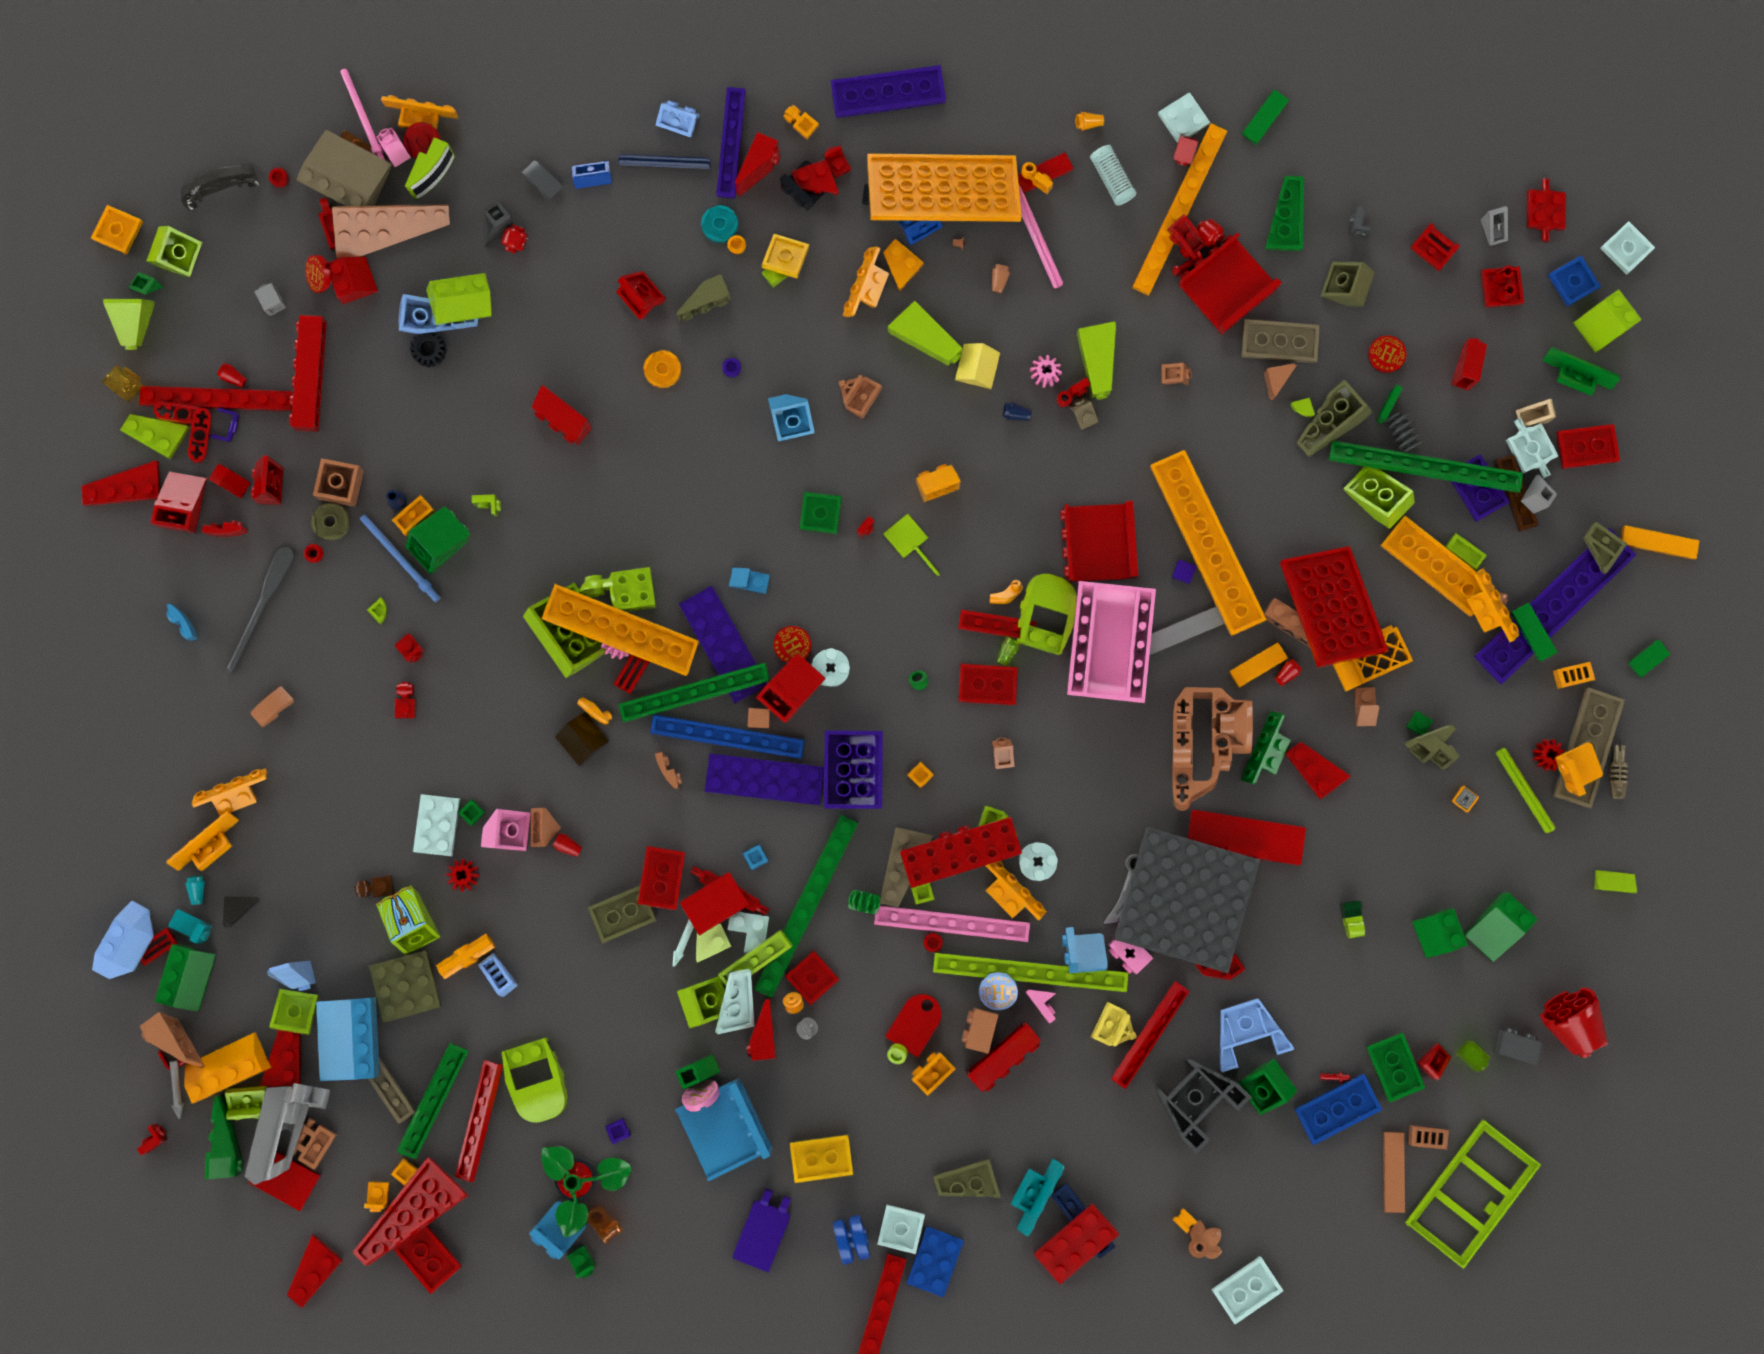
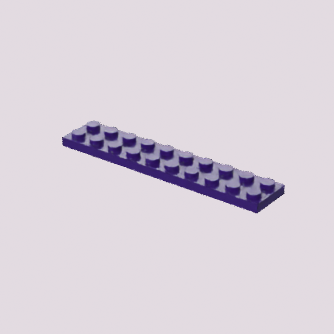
M1608 528L1610 532L1619 537L1611 528ZM1626 545L1606 574L1601 572L1589 548H1587L1529 603L1549 638L1636 556L1628 545ZM1519 627V636L1514 641L1509 642L1502 629L1474 656L1499 684H1503L1534 654Z

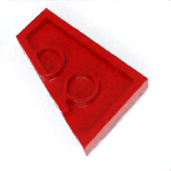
M1302 742L1297 743L1285 753L1319 800L1351 777Z
M314 1234L310 1238L287 1293V1296L301 1308L305 1306L343 1261Z

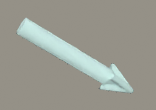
M690 920L686 924L676 951L673 952V967L684 956L683 952L694 928Z

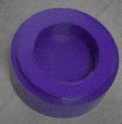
M735 358L726 359L722 364L723 373L730 378L737 377L741 372L740 362Z

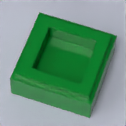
M473 799L458 812L471 827L486 813Z

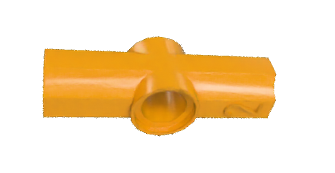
M486 933L472 943L465 944L454 951L453 955L436 965L438 972L444 979H447L459 970L471 966L478 961V958L495 948L494 942Z

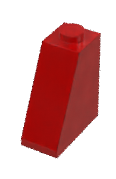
M1469 338L1464 343L1451 385L1469 391L1480 381L1487 344L1482 343V340Z

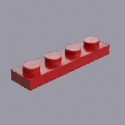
M961 610L958 626L960 630L1016 639L1020 638L1021 628H1018V618ZM1030 620L1029 625L1036 627L1037 621Z

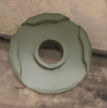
M325 503L320 505L312 514L311 526L315 534L326 541H335L341 539L348 532L350 517L342 506L336 503ZM329 517H334L335 524L328 527L326 520Z

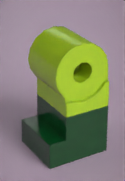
M1361 901L1340 903L1343 925L1349 939L1365 936Z

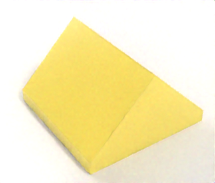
M984 343L964 344L955 381L992 389L1000 352Z

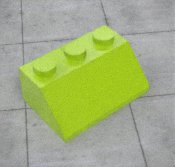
M485 273L429 281L426 291L436 325L491 317L490 289Z

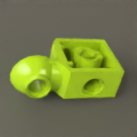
M650 567L611 572L610 577L607 579H602V575L587 576L579 591L580 594H586L587 597L602 596L605 594V591H610L613 607L625 612L656 608Z

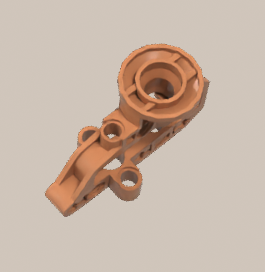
M1186 687L1178 696L1173 712L1172 795L1173 804L1176 809L1181 811L1187 810L1191 802L1213 790L1217 785L1220 771H1230L1232 754H1251L1253 735L1252 700H1234L1222 688ZM1193 699L1212 700V777L1207 781H1193L1192 779ZM1181 706H1185V714L1181 713ZM1224 706L1227 709L1225 711H1220L1217 709V707ZM1181 738H1185V746H1181ZM1224 742L1227 746L1221 748L1217 743ZM1185 778L1187 783L1180 784L1177 780ZM1180 792H1184V802H1180Z

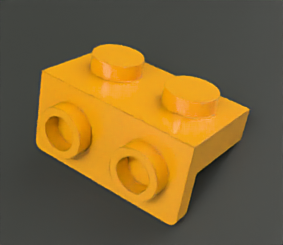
M420 495L394 517L392 521L408 537L409 531L436 513V511Z
M940 1051L937 1054L933 1052L926 1059L928 1063L924 1067L918 1066L912 1072L913 1077L911 1080L927 1096L956 1069Z

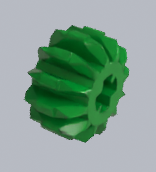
M852 890L848 899V907L855 911L876 914L880 908L881 897L866 891Z

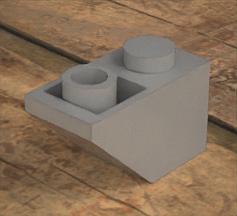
M1538 474L1533 479L1521 502L1534 514L1550 507L1557 493Z

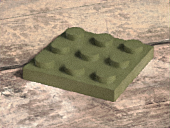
M428 950L369 966L383 1023L442 1007Z

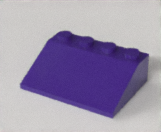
M825 731L824 809H882L883 731Z

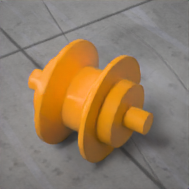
M797 992L788 993L783 998L785 1010L790 1014L798 1013L804 1007L802 997Z

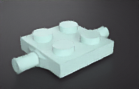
M1522 418L1515 420L1514 423L1519 432L1505 441L1512 454H1514L1522 473L1524 474L1532 469L1539 468L1543 478L1550 476L1551 474L1546 464L1557 458L1558 454L1542 423L1526 428Z

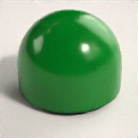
M918 670L909 676L908 680L913 689L923 690L927 687L928 676L924 671ZM916 676H922V677H923V678H922L920 681H918V682H915V681H914V678H915Z

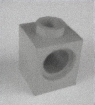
M272 283L263 284L258 290L254 291L263 310L269 316L286 308L277 288Z

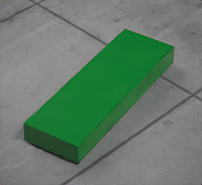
M1274 89L1242 132V136L1257 145L1289 102V99Z
M1529 602L1510 612L1539 662L1558 653Z

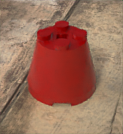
M1580 988V991L1573 993L1564 991L1543 1005L1545 1009L1542 1014H1539L1543 1024L1571 1054L1587 1058L1593 1051L1608 1044L1599 999L1592 989Z

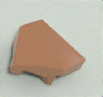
M862 375L851 380L839 381L846 409L863 419L883 387L867 377H862Z

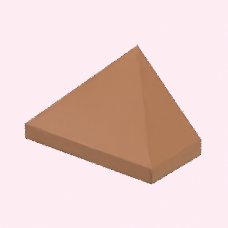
M531 808L530 847H545L561 827L546 808Z

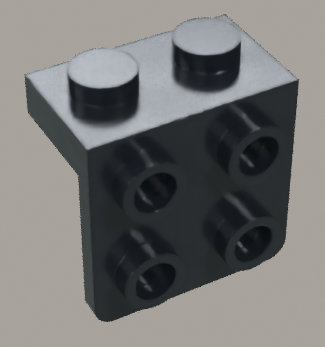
M806 160L797 169L811 165V163ZM784 174L780 178V188L782 191L792 196L796 204L807 211L826 193L805 192L794 182L792 175L788 177Z

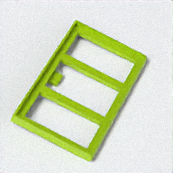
M1482 1119L1405 1223L1464 1269L1541 1164ZM1484 1131L1528 1165L1510 1190L1466 1156ZM1460 1162L1505 1196L1498 1206L1492 1201L1487 1204L1484 1211L1490 1217L1484 1225L1440 1191ZM1434 1197L1479 1231L1461 1256L1416 1222Z

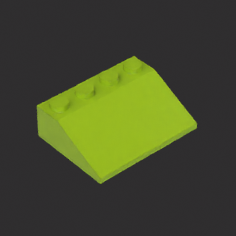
M575 582L565 587L577 593L580 591ZM548 596L528 607L523 618L565 678H568L604 655L606 649L601 648V642L542 620L541 618L550 597Z

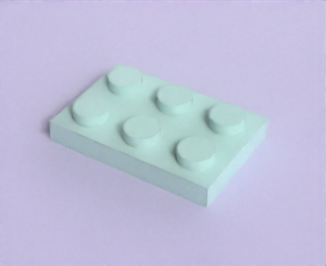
M421 794L413 852L453 857L461 799Z
M1261 1256L1211 1289L1234 1324H1237L1283 1292V1289Z

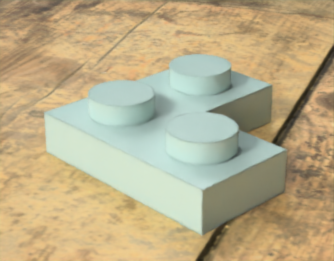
M738 912L730 917L728 930L747 933L744 953L750 952L766 940L769 916Z

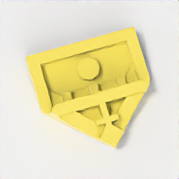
M1107 1002L1091 1037L1114 1047L1127 1040L1137 1038L1130 1021L1131 1017L1127 1014L1126 1010Z

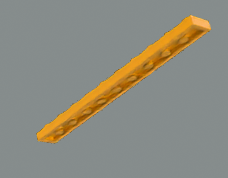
M1212 123L1210 124L1132 289L1147 296L1150 295L1174 244L1169 239L1170 234L1167 229L1182 215H1188L1227 130Z

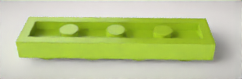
M779 930L721 971L718 976L727 986L730 972L749 969L751 975H753L790 949L792 944L782 930Z

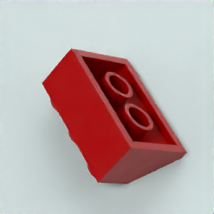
M544 385L540 387L531 406L535 412L533 415L540 421L546 420L550 423L548 427L554 432L560 431L564 434L563 438L571 445L573 442L579 445L592 430L588 420Z

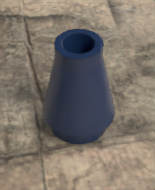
M1013 402L1005 403L1003 409L1004 418H1007V420H1030L1032 410Z
M390 490L386 495L391 508L401 509L405 506L407 498L403 492Z

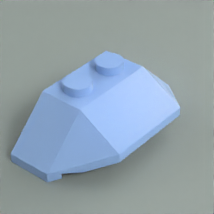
M131 901L114 918L95 952L93 971L108 979L135 971L154 937L149 909Z

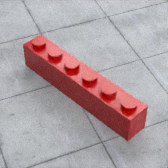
M299 315V321L296 322L298 339L294 343L295 351L297 352L296 358L293 360L295 376L292 377V387L294 392L290 397L292 414L290 413L289 424L296 431L319 432L327 321L322 316Z

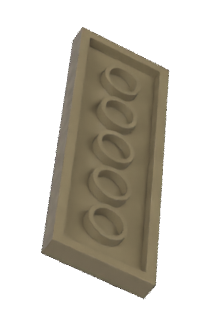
M1589 687L1586 688L1566 752L1586 742L1591 743L1603 771L1625 700ZM1559 773L1552 796L1592 809L1601 777L1584 785L1586 794L1579 797L1568 792L1563 776Z

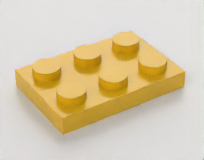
M848 1134L790 1142L795 1183L853 1175Z

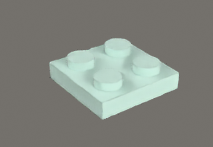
M1190 92L1158 112L1159 117L1177 143L1180 135L1191 137L1210 124V121Z
M1628 221L1600 249L1627 275L1655 247Z
M887 1204L877 1245L916 1254L925 1214Z

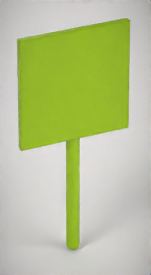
M906 514L883 533L903 558L913 550H916L937 576L940 575L918 548L928 537L909 514Z

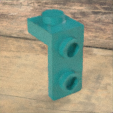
M177 909L168 926L191 937L190 941L198 944L204 943L208 939L213 925Z

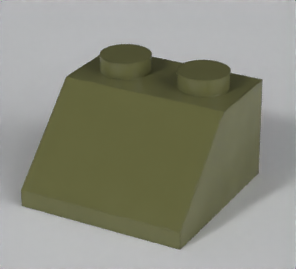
M1332 262L1321 297L1346 306L1363 307L1375 272L1364 262Z

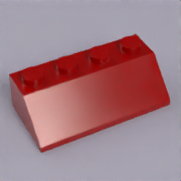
M1024 1021L995 1046L989 1054H986L972 1066L966 1074L981 1092L984 1090L988 1092L996 1085L994 1083L995 1080L999 1077L1003 1079L1010 1073L1009 1068L1014 1064L1018 1066L1025 1060L1024 1055L1029 1051L1033 1053L1040 1046L1038 1043L1041 1040Z

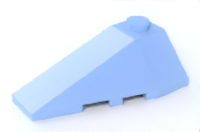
M403 294L399 307L398 325L399 331L423 334L476 327L478 319L436 325L429 298Z
M311 961L286 963L269 968L267 971L268 976L290 989L298 988L299 992L310 989V985L316 983Z

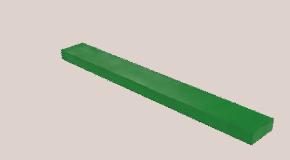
M761 663L619 703L618 706L622 721L628 722L767 683L771 679L766 663Z

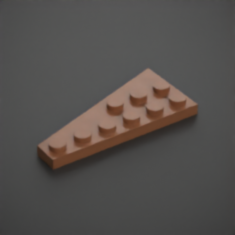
M448 204L332 207L337 259L342 257H360L450 225Z

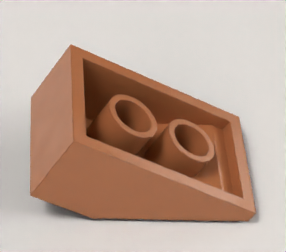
M158 1012L140 1025L143 1032L141 1035L147 1043L153 1044L182 1062L200 1068L205 1066L178 1018Z

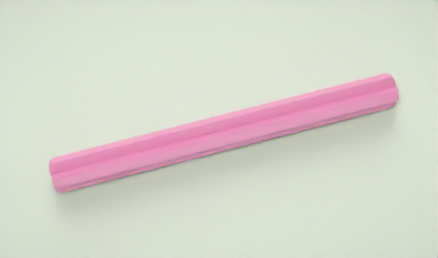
M1019 185L1023 220L1053 288H1059L1063 285V281L1023 190Z

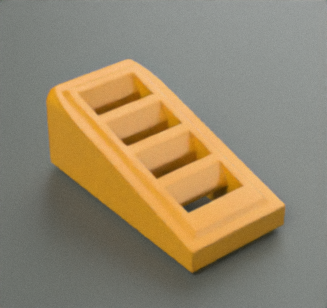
M1591 662L1553 671L1557 689L1595 680ZM1583 667L1587 668L1589 678L1585 677ZM1578 668H1579V671H1580V674H1581V678H1582V679H1580V680H1579V677H1578V674H1577V670H1576V669H1578ZM1570 670L1573 671L1575 681H1572ZM1563 672H1566L1568 683L1565 681Z

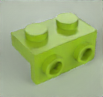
M266 1086L227 1089L225 1092L228 1107L226 1120L259 1119Z

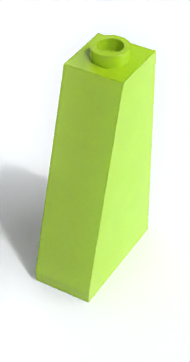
M916 301L888 326V332L891 335L947 366L952 362L955 364L962 357V347Z
M1115 321L1079 328L1077 331L1086 378L1090 383V396L1097 400L1107 398V395H1110L1112 390L1116 333Z

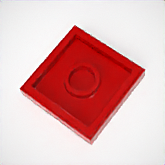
M815 951L811 952L785 975L786 979L810 1006L840 980Z

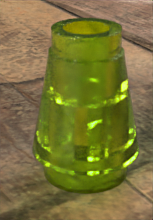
M1007 636L1002 641L996 661L1007 666L1020 649L1018 648L1020 644Z

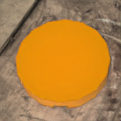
M666 350L651 353L643 366L644 375L648 382L658 388H668L674 385L679 380L682 372L677 356Z

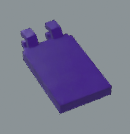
M768 1188L765 1189L761 1201H754L732 1256L733 1259L769 1273L791 1217L790 1213L786 1212L791 1198L784 1195L779 1208L769 1205L768 1203L773 1191Z

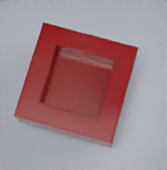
M868 516L857 529V534L861 538L865 535L869 536L875 529L873 526L875 520Z

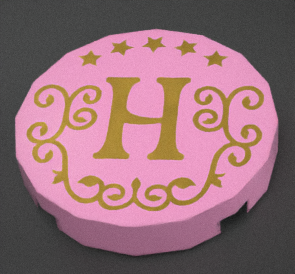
M706 1079L686 1089L681 1101L686 1110L698 1112L701 1110L700 1108L704 1106L707 1108L717 1100L720 1095L719 1087L716 1081Z

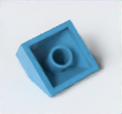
M788 394L768 398L778 442L815 433L807 399Z

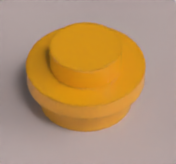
M739 235L730 237L727 242L729 251L733 254L742 253L746 249L745 239Z

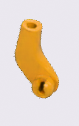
M1014 580L1005 591L990 594V604H1009L1022 592V583L1019 580Z
M584 697L578 700V706L592 718L604 725L609 724V720L612 719L609 711L602 713L595 703Z

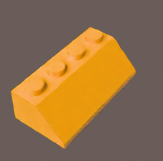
M256 1032L201 1057L205 1065L202 1068L186 1064L184 1086L191 1103L194 1104L270 1069L271 1066Z

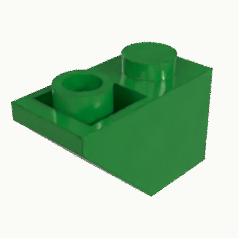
M714 1054L679 1068L675 1072L682 1089H686L721 1071Z

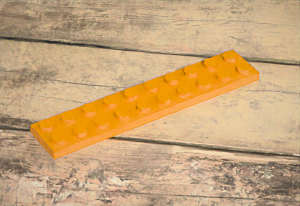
M1180 451L1151 464V471L1230 636L1265 622L1267 619L1186 451Z

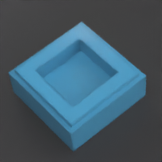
M760 844L743 853L751 870L769 862Z

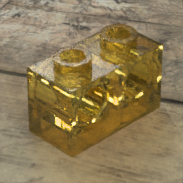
M117 364L101 381L127 402H130L140 391V386H144L139 382L141 378L126 366L121 368Z

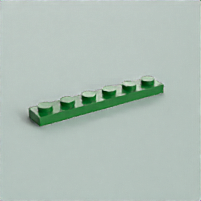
M449 1043L396 1150L399 1154L414 1159L417 1158L469 1052L466 1048Z

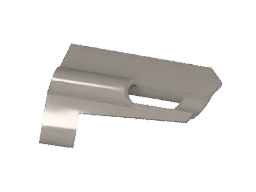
M296 1083L293 1086L266 1088L244 1177L256 1185L262 1181L277 1177L290 1168L309 1107L326 1110L330 1095L329 1089ZM287 1129L291 1132L286 1157L274 1163L281 1131Z

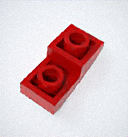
M231 520V523L224 522L223 526L211 523L210 526L203 524L201 532L215 537H233L246 534L248 529L242 526L243 523Z

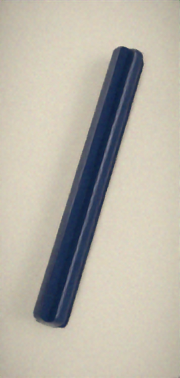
M619 154L618 156L619 165L695 169H710L711 159L704 157Z

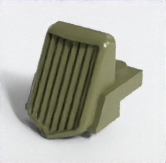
M1446 725L1405 742V745L1410 749L1409 752L1420 761L1426 763L1430 759L1442 770L1447 769L1460 756L1454 747L1445 744L1446 740L1456 730L1454 725Z

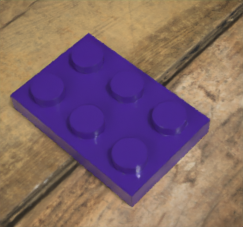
M1481 454L1465 462L1488 467ZM1451 481L1475 522L1510 503L1503 490Z

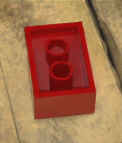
M757 132L735 180L738 196H742L768 175L775 165L778 166L781 159L778 140Z
M263 455L255 463V468L252 470L254 487L251 488V497L258 504L281 505L284 467L268 455Z

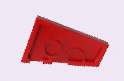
M278 1030L268 1060L271 1068L264 1072L260 1086L274 1087L293 1086L294 1083L301 1084V1033Z

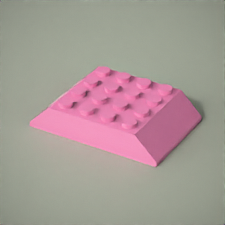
M1079 581L1067 695L1145 703L1156 589Z

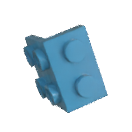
M1074 927L1066 928L1065 935H1062V946L1066 947L1064 960L1065 965H1068L1069 973L1107 970L1108 963L1104 936L1101 933L1075 935Z
M557 1201L529 1233L532 1236L531 1240L536 1245H542L547 1249L546 1253L551 1258H557L558 1260H560L587 1227V1224H585L578 1233L564 1237L555 1216L558 1206L562 1203L561 1201Z

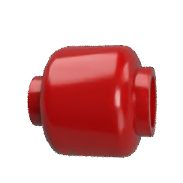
M1203 220L1197 226L1200 238L1205 246L1216 247L1223 241L1225 236L1224 228L1215 220Z
M511 224V227H505L501 238V244L505 246L504 250L514 254L516 251H523L528 239V234L525 233L526 229Z

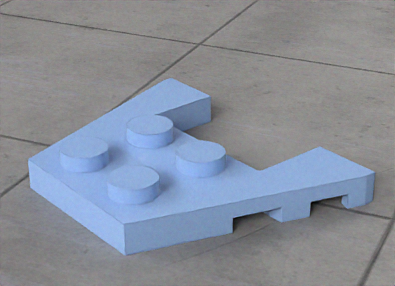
M1258 998L1220 1010L1221 1072L1239 1067L1233 1047L1263 1037H1271L1277 1055L1294 1050L1293 1045L1285 1037V1034L1277 1026Z

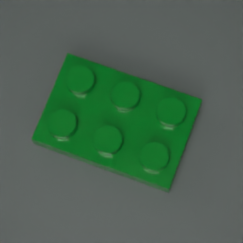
M1402 1032L1366 1046L1368 1055L1389 1103L1426 1088Z

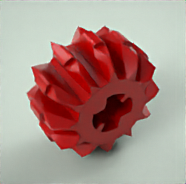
M1543 739L1542 743H1536L1537 749L1532 750V753L1537 754L1532 760H1538L1539 762L1536 766H1543L1544 771H1548L1549 768L1551 771H1555L1558 767L1555 757L1562 755L1566 750H1561L1562 743L1556 744L1555 739H1550V741ZM1551 752L1552 757H1547V753Z
M462 859L461 864L458 860H455V867L448 866L452 873H446V876L452 877V879L448 880L447 883H454L452 889L456 890L459 887L460 892L465 891V886L468 890H472L470 883L477 885L478 882L474 880V877H480V874H474L479 869L478 866L472 867L473 861L467 863L466 859ZM466 871V879H460L459 873Z

